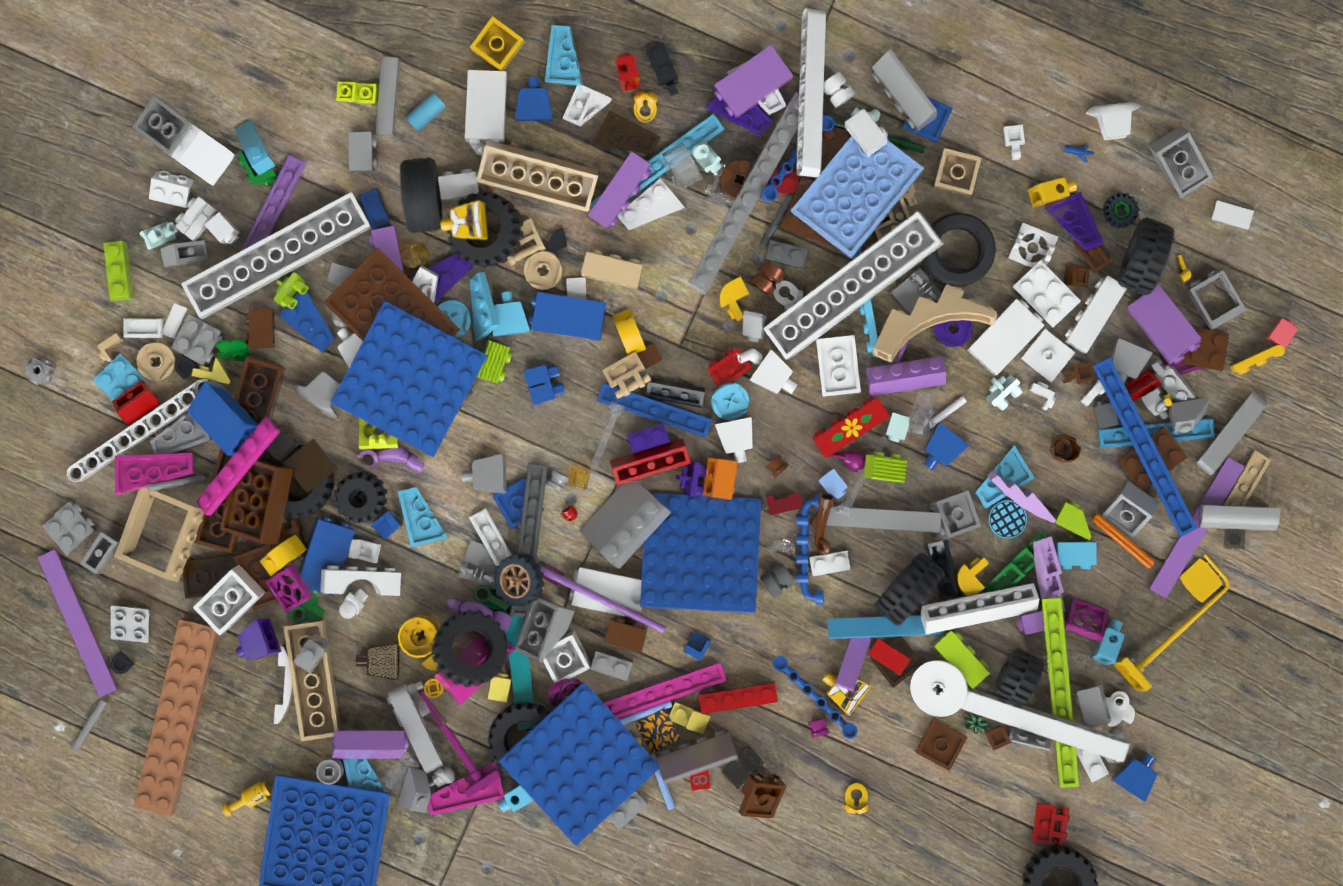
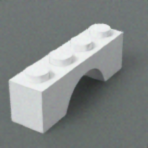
M327 566V569H321V593L343 594L350 583L355 580L365 579L374 586L378 595L400 596L401 573L395 572V568H384V571H377L376 567H365V571L358 570V567L346 566V570H339V566Z

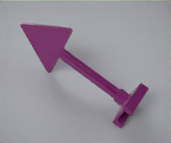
M420 692L439 728H443L446 737L471 773L470 776L474 782L464 790L466 797H471L498 779L501 774L497 768L485 775L480 769H477L452 729L446 725V719L425 692Z

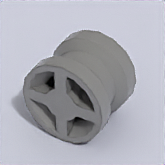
M553 470L551 472L552 477L550 480H547L546 484L563 492L564 484L569 481V478Z

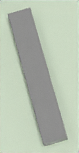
M832 507L826 525L941 533L942 513Z

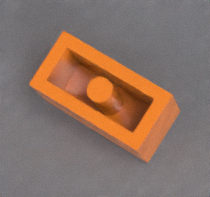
M708 458L703 496L732 500L735 491L734 483L737 474V462Z

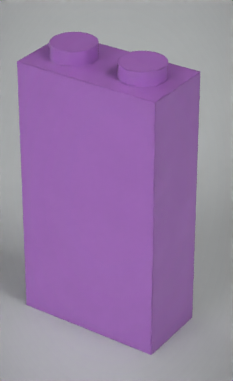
M770 45L714 85L716 89L714 94L719 101L723 99L727 105L725 109L731 117L734 115L737 119L792 80L793 75L772 45Z
M1159 284L1151 294L1143 295L1127 307L1129 314L1169 364L1173 362L1175 364L1179 363L1184 359L1185 353L1188 351L1193 352L1200 347L1201 337Z
M334 731L332 737V759H401L403 753H406V748H408V737H405L404 731Z

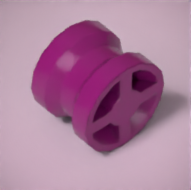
M826 717L808 722V726L812 729V738L830 733L829 728L826 727Z

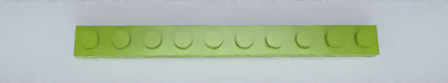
M1062 596L1042 598L1052 711L1054 716L1074 722ZM1055 740L1060 788L1079 787L1076 747Z

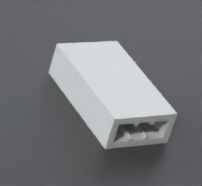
M468 70L465 140L470 145H481V143H486L487 140L505 143L508 77L506 71Z
M1015 299L996 319L994 326L990 325L967 349L994 376H997L1044 326L1042 323L1043 319L1037 313L1032 314L1028 310L1029 306L1022 299L1020 301Z
M579 567V571L575 570L574 582L641 614V579ZM571 589L569 600L572 601L573 606L626 616Z

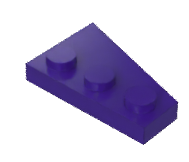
M716 97L705 107L707 110L758 136L773 123L757 105L737 119L734 115L731 117L725 109L727 105L723 99L719 101Z
M1081 192L1045 206V210L1085 251L1103 244V239Z
M455 254L427 268L439 275L434 304L474 267L472 263L460 258L459 254ZM416 274L411 275L408 278L411 281H413Z

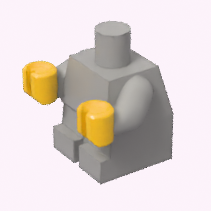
M1158 386L1143 395L1141 399L1155 416L1159 414L1161 419H1165L1169 416L1166 409L1167 406L1172 404V397L1168 393L1161 396V389Z

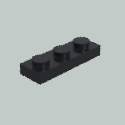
M651 378V381L648 382L646 397L702 408L706 388Z
M948 540L929 543L931 559L945 573L938 582L942 600L961 596Z

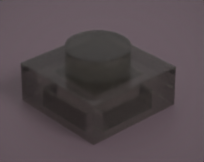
M1225 529L1224 548L1245 549V530Z

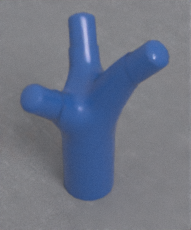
M1065 145V153L1080 157L1084 163L1088 162L1084 155H1094L1093 151L1086 150L1089 148L1088 145L1084 147Z

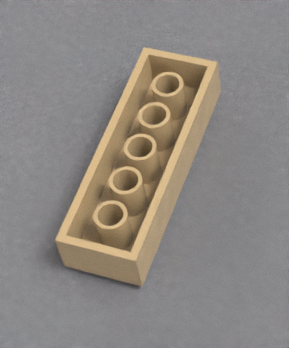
M487 140L476 182L588 212L599 170Z
M325 620L284 626L301 741L333 737L334 731L342 730L329 649L312 674L294 663L306 642L315 633L328 641Z

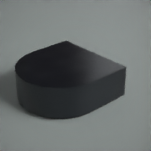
M186 356L178 358L175 362V370L184 380L192 374L193 368L197 369L199 367L192 359Z
M122 651L111 661V668L117 674H124L135 665Z

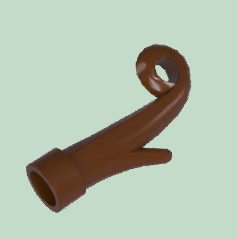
M829 493L820 494L818 510L810 522V525L816 523L815 546L822 555H827L831 550L829 541L823 538L830 509L833 507L835 497Z

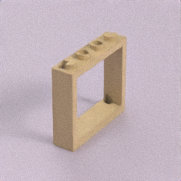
M147 487L141 488L137 493L114 557L166 580L179 582L186 560L189 558L190 549L196 539L199 525L203 520L204 512L200 507L159 490L148 492ZM155 497L188 511L166 572L133 558Z

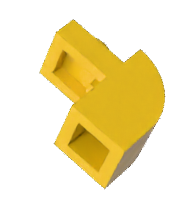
M741 277L727 283L720 294L721 308L729 305L730 308L727 311L731 319H736L737 322L743 319V314L736 301L749 295Z
M630 309L613 315V320L627 354L630 355L635 351L638 353L646 350Z
M295 534L269 552L267 556L260 560V563L269 575L273 576L307 549Z
M976 557L970 562L969 565L971 567L969 569L965 564H962L957 571L958 585L966 597L977 595L985 588L975 577L976 574L989 564L984 557L980 559Z

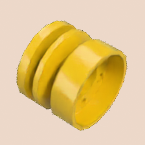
M426 614L417 615L406 621L401 626L398 634V641L402 650L415 658L425 657L432 653L434 636L441 627L439 621ZM422 631L425 632L424 635L426 636L423 639L420 638L421 635L419 634Z

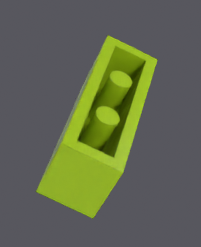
M127 242L103 243L110 300L114 302L133 300Z
M948 630L933 646L947 662L953 664L962 672L967 684L974 689L990 674L987 671L989 666L982 659L978 661L975 658L976 652L970 645L966 647L961 642L963 638L957 631L952 632Z

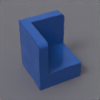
M391 511L386 512L371 525L383 539L388 538L402 526Z
M694 631L683 652L701 661L711 639Z

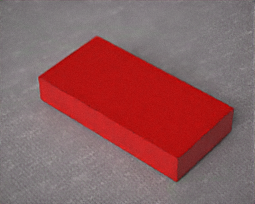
M1149 369L1124 386L1134 402L1161 385V383Z
M878 638L868 652L869 656L898 675H901L910 661L908 657Z

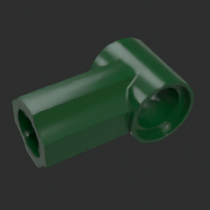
M485 585L476 587L473 592L476 601L495 611L505 613L509 606V603H504L502 598L497 596L496 591ZM480 588L485 589L488 594L483 600L477 597V591Z

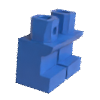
M544 365L523 370L527 385L530 388L529 392L533 406L554 400L556 396L565 393L562 383L555 385L551 383L550 378L560 376L558 366L547 367Z

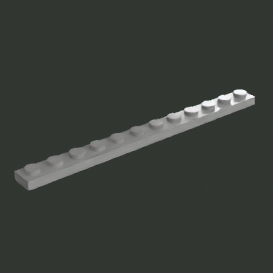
M797 92L791 97L688 282L689 286L703 295L708 291L759 199L761 190L769 181L798 128L799 93Z

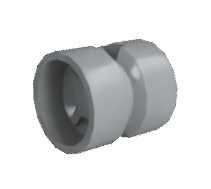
M326 758L317 767V778L324 784H334L343 776L344 764L340 759Z

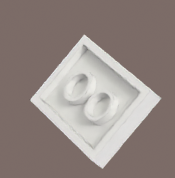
M1041 260L1013 285V288L1052 327L1059 323L1081 302Z
M855 335L816 339L822 397L860 393Z

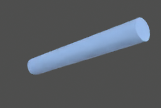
M667 701L621 717L618 720L625 725L673 706L671 701Z
M655 753L651 754L652 758L658 763ZM658 769L654 774L667 808L670 810L675 808L667 784L663 783L660 769Z

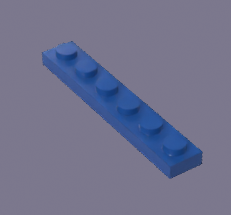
M602 384L597 399L598 402L706 438L712 419L632 392L627 397L624 395L618 399L614 392L620 388H612L608 384Z

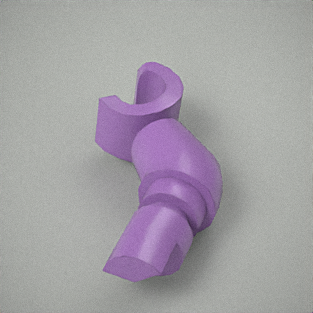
M399 444L398 448H381L378 451L376 449H364L358 455V459H362L365 454L373 456L374 462L370 465L371 470L379 464V461H398L402 464L404 462L407 467L418 473H421L425 465L417 460L418 456L414 454L409 455V451Z
M448 599V607L453 610L454 614L458 612L464 613L465 610H471L472 612L482 611V615L486 616L489 614L493 617L492 620L494 622L498 621L501 624L499 626L500 629L505 630V632H507L511 624V617L501 611H494L492 613L488 607L480 602Z

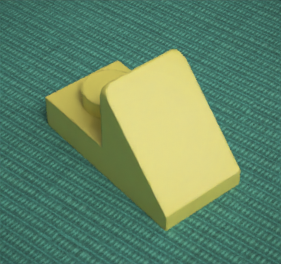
M215 358L212 372H210L211 368L199 366V369L193 368L192 376L233 384L232 378L219 358Z
M676 701L669 715L672 722L701 734L704 733L711 717Z

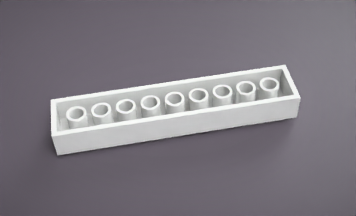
M350 192L181 283L199 318L204 319L371 229V226L353 193Z
M917 212L763 329L784 358L791 359L944 243L924 216Z

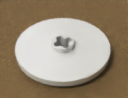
M942 660L926 662L915 671L911 679L910 689L913 700L921 710L932 716L944 717L954 714L963 706L967 698L968 687L966 679L962 672L949 662ZM938 684L940 685V688L943 689L940 693L938 692V689L935 688Z

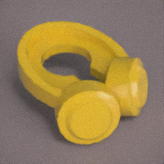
M642 91L636 93L633 96L636 118L643 123L652 121L657 112L656 102L658 96L653 92L645 93ZM645 99L648 101V107L651 109V113L648 116H643L640 113V108L643 106Z
M853 783L845 792L846 803L844 809L849 813L855 814L857 812L862 814L869 809L867 804L868 793L862 784ZM854 789H859L862 792L858 806L854 805V799L851 797V792Z

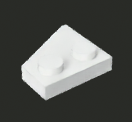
M577 86L563 119L581 127L612 101V98L586 86Z

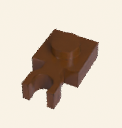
M1093 361L1074 365L1075 371H1061L1062 374L1069 373L1070 378L1063 380V383H1069L1073 379L1077 380V384L1096 381V374L1092 367L1094 365Z

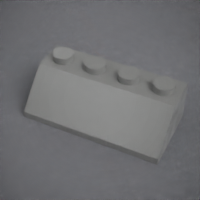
M892 50L887 51L872 67L873 74L871 75L877 83L881 82L884 86L883 91L889 99L891 97L896 102L894 106L898 112L906 115V122L911 129L915 128L919 131L936 119L937 110Z

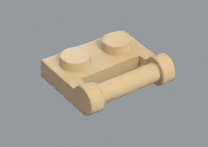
M531 218L523 222L521 227L523 237L519 238V242L522 245L535 239L536 244L514 254L512 257H507L511 266L527 256L546 250Z

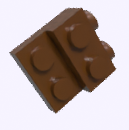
M755 772L754 775H748L742 789V793L745 796L739 808V814L748 817L773 818L786 789V785L781 780V777L776 774H770V777H767L759 772Z

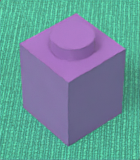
M1043 610L1019 615L1020 620H1017L1019 631H1023V634L1027 635L1045 630Z

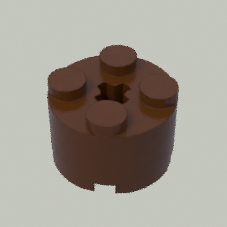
M738 160L729 163L724 168L721 174L720 185L727 197L735 200L742 185L735 183L739 176L744 178V184L753 167L752 164L747 161Z

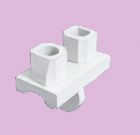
M361 589L354 595L349 593L339 608L340 615L345 619H350L355 614L358 615L362 611L363 603L368 598V595Z

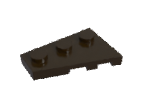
M609 110L592 145L652 155L661 137Z

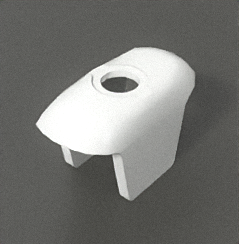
M1136 102L1099 105L1091 107L1086 114L1097 118L1103 140L1122 139L1130 134L1132 111L1140 108L1141 105Z

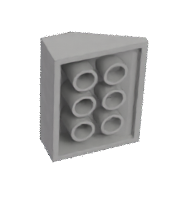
M638 480L622 484L582 527L580 532L612 565L620 569L667 518L671 511Z
M724 729L714 732L713 737L707 738V736H702L695 739L696 743L689 745L686 742L678 745L676 750L671 751L669 748L660 751L657 761L663 783L667 784L738 759L730 732H725Z

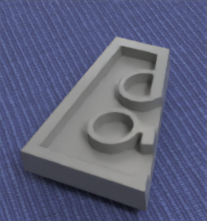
M187 413L152 439L150 443L154 454H175L209 442L211 437Z

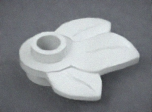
M1116 691L1111 697H1106L1111 722L1107 725L1109 727L1116 726L1121 720L1131 724L1135 717V710L1129 704V696L1123 691ZM1120 698L1123 700V703L1119 704L1116 700Z

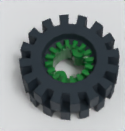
M1128 193L1114 194L1105 202L1103 217L1106 218L1105 221L1109 222L1112 227L1126 228L1134 223L1139 216L1138 202L1134 200L1133 196H1129ZM1122 205L1125 207L1124 212L1126 213L1124 216L1117 214V206Z

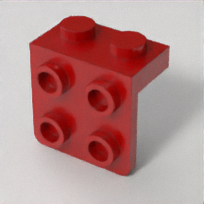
M734 347L724 353L726 356L720 361L717 358L709 364L710 368L707 371L718 387L721 384L733 382L752 368L748 361L743 363L738 361L737 355L742 353L740 348L737 350Z

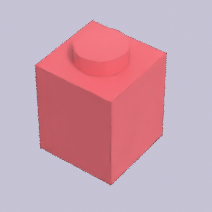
M1278 319L1266 339L1274 345H1281L1286 348L1298 329L1294 327L1295 323L1290 319Z

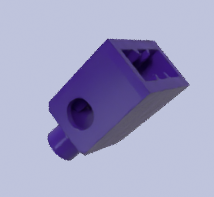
M270 618L256 619L238 635L241 646L236 648L237 655L239 657L245 656L247 661L262 659L282 652Z

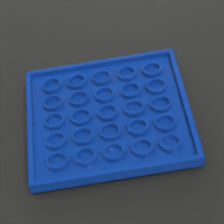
M384 301L331 404L434 457L488 355L399 307Z
M652 493L671 513L643 543L640 608L756 614L761 499L732 497V500L709 496L696 495V497L679 494Z
M585 682L581 683L498 760L575 846L660 769L652 756Z
M276 774L259 886H376L390 792L335 783L328 785L317 780Z

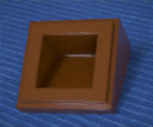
M1066 266L1064 284L1087 287L1089 268Z

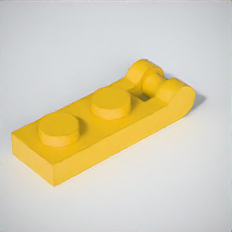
M1282 345L1272 346L1229 367L1232 373L1238 372L1241 375L1250 371L1249 367L1254 364L1258 367L1267 363V358L1271 356H1282L1285 353V348Z

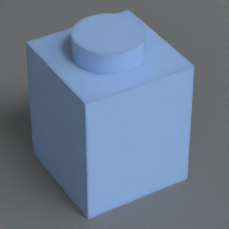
M834 469L818 480L825 491L837 499L847 493L845 491L847 485Z

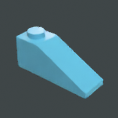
M249 120L235 128L242 148L257 174L260 175L273 168L275 164L253 121Z

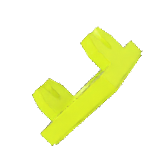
M359 418V449L398 448V438L390 435L386 439L385 435L388 434L386 432L375 435L373 432L377 427L365 428L367 422Z

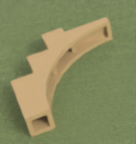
M946 284L938 303H935L930 298L919 296L910 316L902 310L896 311L892 309L874 346V356L892 363L898 351L909 339L924 329L947 321L969 320L994 326L997 319V311L990 306L979 305L972 299H964V291L960 287Z

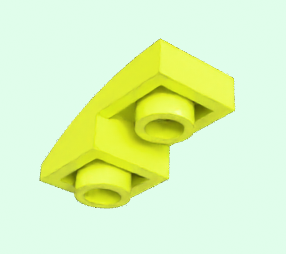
M337 82L336 101L377 104L379 85Z

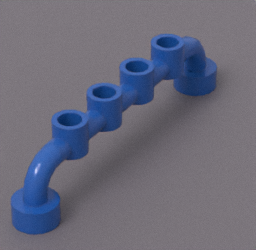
M829 115L823 116L822 131L832 130L835 126L834 119ZM797 148L790 152L788 161L779 165V172L771 177L767 182V186L761 190L760 195L763 201L771 202L777 198L778 192L776 188L781 185L784 176L792 172L793 165L797 162Z
M816 494V497L809 498L803 503L801 515H797V526H801V534H797V545H801V553H797L796 562L801 564V572L796 573V583L800 584L801 593L805 598L815 601L816 605H823L824 590H816L815 593H811L808 589L809 508L812 505H816V509H818L820 494Z
M776 656L773 659L774 669L784 671L788 675L789 680L795 682L801 688L803 694L813 699L816 706L823 709L829 715L830 720L836 722L842 728V734L845 738L852 739L857 735V727L853 723H847L841 717L838 710L833 709L823 696H819L813 690L812 685L806 683L799 676L798 671L788 665V661L784 656ZM792 672L797 673L795 679L790 678ZM810 686L811 690L809 692H805L804 687ZM823 699L825 701L824 705H818V700ZM834 712L838 713V718L836 719L831 717Z

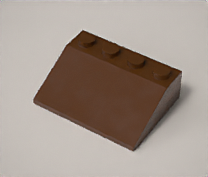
M257 459L227 495L220 530L261 544H278L293 469Z

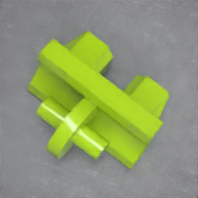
M293 272L283 282L279 280L275 282L279 287L275 291L277 295L273 300L283 308L294 309L298 302L293 298L295 294L299 292L303 295L309 287L305 284V280Z

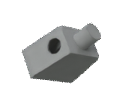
M1117 338L1114 343L1111 360L1124 384L1127 377L1131 379L1138 377L1153 352Z
M500 454L473 461L472 470L462 471L463 482H473V488L477 491L506 494V457Z
M315 633L306 642L294 663L312 674L332 643Z

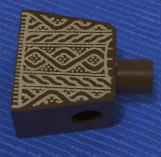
M399 642L368 647L367 655H356V666H367V675L398 680L400 678Z

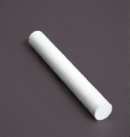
M961 396L916 430L920 436L925 434L967 402L966 399Z

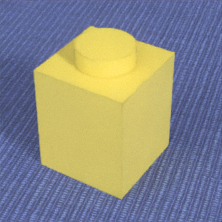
M498 673L491 679L488 699L507 703L512 678H508V674Z

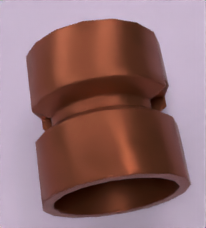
M766 260L760 268L761 273H757L751 280V283L768 296H771L777 288L776 283H781L786 274L773 263Z

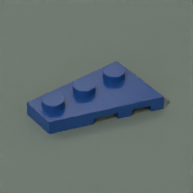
M298 292L294 297L298 301L295 308L289 309L285 307L279 316L319 351L324 353L335 340V337L308 292L303 295Z

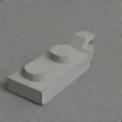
M1160 358L1153 362L1152 367L1156 372L1154 375L1176 403L1196 398L1194 391L1174 366L1165 365Z

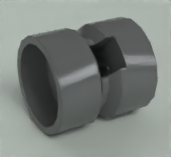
M783 563L773 568L772 573L767 572L760 577L773 598L782 593L783 588L788 589L796 583Z

